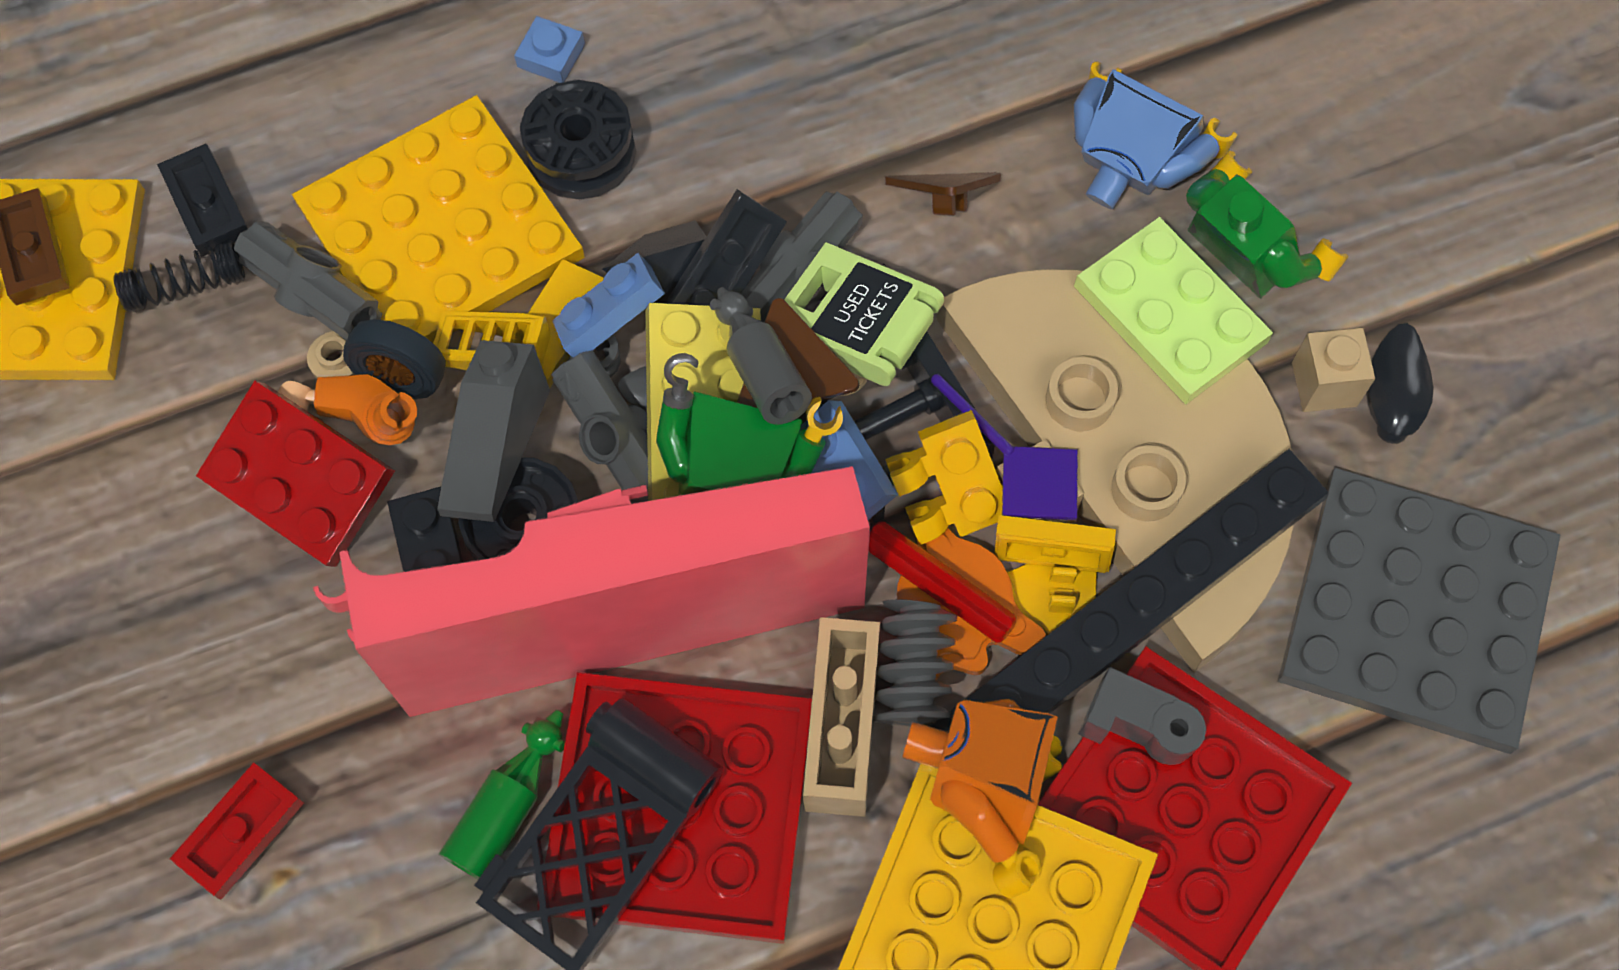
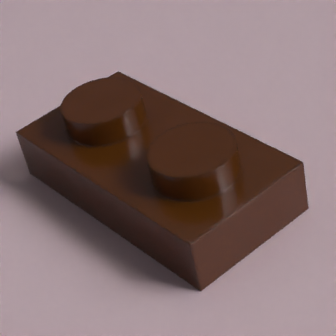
M39 188L0 200V269L7 296L16 306L70 288L48 202Z

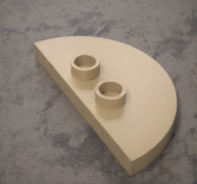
M1046 269L1016 272L971 284L945 296L944 303L937 312V321L1027 445L1032 447L1046 439L1052 448L1077 450V484L1084 493L1078 515L1086 526L1116 529L1112 561L1123 577L1288 449L1291 450L1289 436L1280 411L1267 386L1248 359L1185 405L1074 287L1076 277L1083 271ZM1293 525L1161 627L1193 673L1218 656L1239 635L1260 607L1280 572L1289 548Z

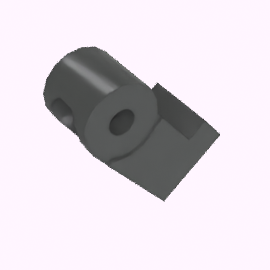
M1109 667L1099 683L1078 734L1101 744L1111 731L1144 746L1149 755L1159 763L1174 765L1187 760L1200 747L1205 739L1206 725L1200 712L1189 703Z

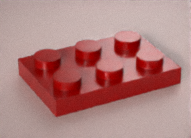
M254 380L196 474V477L325 566L336 567L341 560L339 552L348 549L396 470L266 383Z

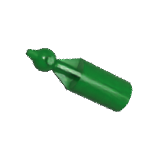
M555 710L545 719L538 720L533 724L527 722L523 725L522 733L526 735L528 747L497 770L492 769L438 853L439 856L476 879L480 878L496 854L502 857L538 799L537 790L543 755H550L555 751L560 753L564 751L565 741L562 740L560 730L564 715L562 712Z

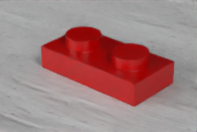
M253 762L169 859L214 897L222 900L302 807L304 802Z

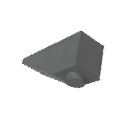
M480 341L460 386L437 507L440 516L495 522L550 392L533 344Z

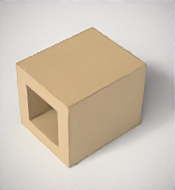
M1363 328L1307 333L1292 361L1303 412L1357 407L1375 380Z

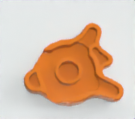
M949 528L939 537L922 545H919L917 540L918 546L992 597L1016 616V624L1013 630L1001 643L992 641L958 615L957 622L940 626L939 632L956 639L954 646L938 650V656L954 663V669L952 670L970 675H980L988 667L986 650L991 645H999L1022 656L1046 637L1042 627L1027 618L1017 607L1013 597L1011 580L1002 562L992 552L979 544L957 537ZM900 576L897 586V600H914L938 604L942 609L953 613L905 577ZM943 672L936 674V680Z

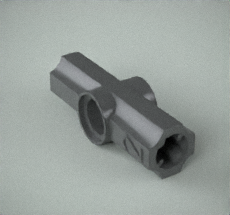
M826 191L792 232L784 230L779 234L761 262L760 270L741 293L747 300L749 307L760 308L762 322L765 323L772 301L777 298H786L825 242L842 249L863 224V214L857 210L852 200L838 191L836 193Z
M254 222L249 229L239 234L234 246V250L239 255V263L276 289L274 298L281 306L297 314L315 317L345 340H347L350 332L361 321L381 320L383 313L379 311L378 300L339 273L341 265L332 256L318 249L299 245L268 222Z
M593 350L579 353L569 361L562 363L552 373L553 382L581 424L579 431L580 446L590 461L596 464L607 465L622 490L646 485L648 492L647 413L636 405H627ZM648 496L631 499L630 503L648 501Z

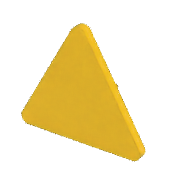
M1025 564L1007 572L1011 580L1013 597L1017 607L1027 618L1042 627L1047 636L1096 598L1097 572Z

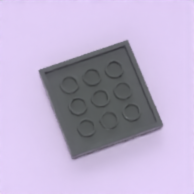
M1334 468L1328 478L1326 490L1329 494L1327 499L1322 502L1277 682L1507 754L1513 753L1519 747L1561 535Z

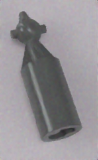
M724 287L717 290L718 299H712L710 309L715 311V315L720 322L730 326L727 354L761 415L771 424H785L797 419L809 407L812 395L771 325L752 317L753 309L748 306V302L743 295L738 292L728 291Z

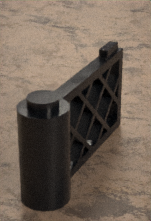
M624 698L619 699L613 705L606 701L598 707L586 726L585 731L591 737L585 751L509 857L505 860L496 854L474 885L483 892L476 901V904L565 970H584L685 823L707 800L723 771L721 765ZM593 767L610 779L614 805L580 812L577 788ZM621 788L639 801L623 803ZM569 801L571 814L558 816ZM651 808L668 820L653 843L634 847L629 846L625 819L626 812ZM615 815L620 849L587 855L582 821ZM572 823L577 857L544 863L541 839L549 827ZM532 853L534 866L521 868ZM645 854L633 871L631 856ZM622 858L625 883L616 896L593 900L588 864ZM578 866L583 902L550 908L545 873ZM535 875L540 910L514 914L497 901L512 879ZM608 906L596 923L594 908ZM585 910L588 936L572 957L555 944L551 917ZM541 919L543 934L526 923V921Z

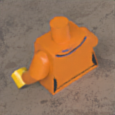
M1011 699L983 703L963 700L957 703L949 732L912 722L902 758L938 768L930 800L935 806L949 812L975 837L991 861L997 863L993 870V880L996 888L1004 896L1014 898L1030 891L1031 884L1027 879L1037 875L1040 869V860L1037 855L1026 850L1017 853L1018 843L1024 845L1037 808L1042 783L1062 769L1061 762L1055 759L1062 752L1061 741L1058 737L1054 736L1058 716L1023 710Z

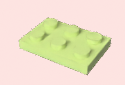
M1160 217L1081 272L1075 280L1074 287L1185 405L1268 344L1273 335V332Z

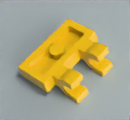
M972 410L918 431L923 447L885 459L899 497L920 488L926 483L928 477L935 475L943 495L905 507L919 545L939 537L951 524H955L959 536L963 537L998 523V516L1002 515L1003 488Z

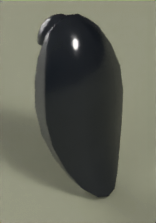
M1408 323L1398 324L1378 346L1371 361L1375 380L1366 392L1370 414L1377 424V433L1383 441L1391 444H1399L1408 435L1416 433L1426 419L1433 401L1434 386L1428 359L1417 331Z

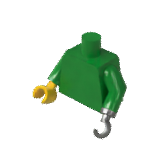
M678 353L671 356L664 366V376L672 387L664 390L656 444L668 476L679 483V496L811 474L826 444L822 437L832 435L842 425L843 414L840 406L836 410L835 417L830 422L819 423L814 419V413L820 406L821 397L812 399L806 410L809 425L807 430H800L802 423L800 419H795L785 424H771L763 418L758 408L695 391L692 394L688 391V380L676 377L672 374V370L677 364L684 362L690 363L694 368H697L698 360L692 355Z

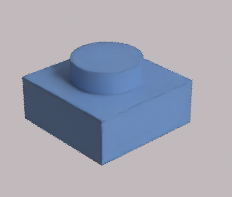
M536 16L514 55L517 68L559 83L565 82L585 45L583 32Z

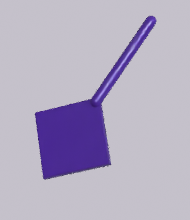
M939 374L933 375L931 378L932 384L962 413L972 410L980 431L1003 453L1002 515L1022 518L1077 520V450L1012 446Z

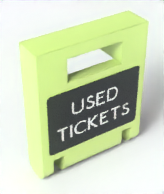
M825 242L784 300L852 373L879 385L888 386L896 375L895 367L903 368L932 324L933 313H937L942 307L944 296L940 290L931 285ZM823 283L825 291L828 293L814 313L804 309Z

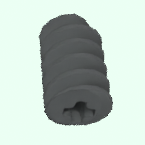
M884 600L882 603L885 607L899 614L882 619L881 628L897 638L880 643L879 652L895 660V662L877 668V675L879 678L892 683L893 686L875 692V699L877 702L890 707L891 711L875 715L873 721L881 724L910 727L912 722L931 727L933 722L949 718L951 711L934 704V698L952 693V687L936 680V674L954 669V663L938 656V650L954 646L956 639L939 632V628L942 625L957 622V615L942 609L938 604L914 600Z

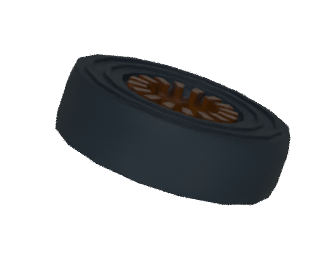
M377 319L361 321L350 332L343 349L344 361L355 375L369 374L381 380L398 394L400 392L408 394L413 400L431 396L438 389L444 377L446 360L441 351L423 335L391 321Z

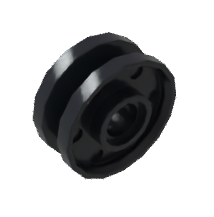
M584 80L557 83L537 94L524 111L520 124V133L530 172L541 187L558 197L581 200L601 196L619 186L632 170L636 148L628 107L616 92L606 86Z
M521 458L495 522L459 518L458 525L465 545L475 561L496 558L508 554L520 543L524 530L515 531L510 529V524L518 515L528 513L535 515V520L548 518V512L578 503L579 501L572 482L556 466L537 458Z

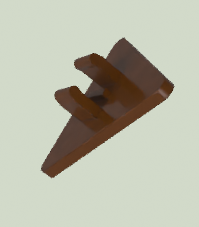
M998 172L885 176V185L932 193L933 214L955 216L956 212L967 211L968 191L1001 181V173Z
M774 299L765 323L771 325L811 391L812 399L821 397V400L856 392L860 385L856 376L784 299ZM743 384L737 403L758 408L745 384Z

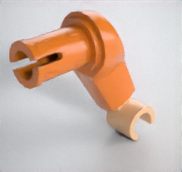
M369 374L318 377L315 390L295 381H286L278 390L279 393L306 411L309 404H314L319 416L354 422L367 438L379 445L402 443L411 435L415 426L417 406L413 398L403 392L398 394L381 380Z

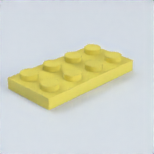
M649 303L645 310L648 501L679 496V483L668 476L656 444L664 390L672 387L664 376V366L667 360L678 353L690 354L698 360L697 368H694L690 363L684 362L677 364L672 370V374L676 377L688 380L687 390L692 394L695 391L737 403L744 384L727 354L730 326L720 322L715 315V311L711 310L710 306ZM752 308V317L761 321L760 308Z

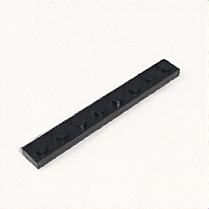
M1288 449L965 700L983 703L1011 699L1023 710L1052 713L1325 501L1329 492L1295 454ZM956 707L951 710L949 718L936 721L931 727L949 732Z

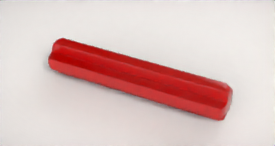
M878 522L869 531L868 552L992 641L1001 643L1011 633L1016 624V616L1013 612L886 522Z

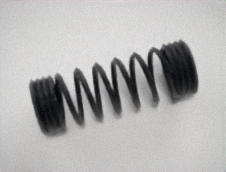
M229 240L224 243L220 242V244L216 243L214 248L215 254L213 248L208 246L215 273V285L209 279L201 263L198 251H193L199 269L201 289L193 281L187 269L184 256L179 254L178 257L185 275L186 293L183 292L177 283L170 262L165 258L164 264L170 277L172 297L164 290L156 267L150 262L149 267L157 288V302L149 294L138 267H135V272L131 269L124 270L123 272L120 271L119 273L115 272L113 276L114 285L121 305L126 312L131 314L132 311L144 310L147 305V298L152 304L157 306L161 302L162 294L167 300L173 302L176 297V289L182 296L188 297L191 289L190 284L199 293H202L205 289V280L210 287L217 289L219 275L229 285L232 282L244 281V268L239 263V255L234 250V242Z

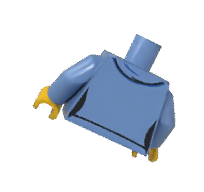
M1094 61L1091 64L1089 80L1074 103L1075 140L1082 147L1081 152L1084 161L1099 170L1085 194L1094 202L1108 209H1113L1127 185L1146 195H1150L1156 187L1168 189L1199 172L1211 160L1222 158L1228 153L1237 137V133L1233 132L1229 137L1217 135L1214 131L1220 122L1219 119L1212 118L1203 134L1200 135L1203 130L1202 114L1122 74L1120 68L1112 69L1109 76H1103L1099 74L1101 63Z

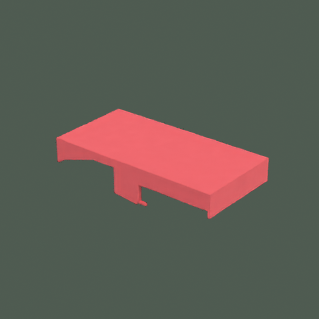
M853 466L631 504V499L648 496L646 485L625 490L619 488L548 512V518L525 522L524 535L518 546L508 554L496 558L388 575H369L357 569L352 563L348 550L341 551L339 553L346 591L337 597H327L318 586L313 587L315 595L328 610L335 613L349 611L352 630L347 629V633L355 644V649L408 716L413 717L575 678L577 672L592 674L820 619V617L824 618L862 609L865 607L870 526Z

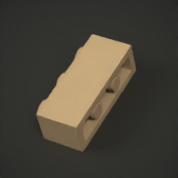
M820 617L803 791L805 812L865 817L879 655L880 622Z

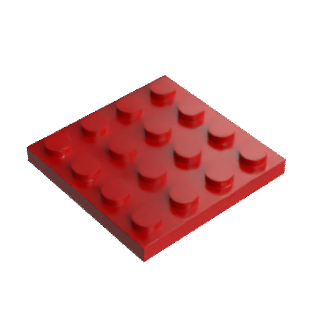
M1145 646L1126 675L1173 695L1177 699L1189 703L1196 708L1204 718L1206 725L1205 739L1200 747L1182 763L1167 765L1153 759L1144 746L1111 731L1101 744L1083 737L1037 805L1158 854L1131 926L1193 970H1236L1351 787L1352 782Z
M577 672L558 787L588 746L591 735L585 730L594 712L604 702L607 701L613 705L621 698L635 705L723 767L721 777L707 800L685 823L616 924L784 944L806 768L812 698ZM592 767L577 788L580 812L614 805L610 779ZM621 788L623 803L639 801ZM569 801L558 816L571 814ZM651 808L626 812L625 819L629 846L634 847L653 843L668 820ZM615 815L582 821L587 855L620 849ZM572 823L551 827L545 863L576 858L577 853ZM645 854L631 856L633 871ZM622 858L588 864L593 900L616 896L625 883ZM578 866L545 873L550 908L583 902ZM608 906L594 908L596 922L599 921ZM585 910L552 916L586 921Z

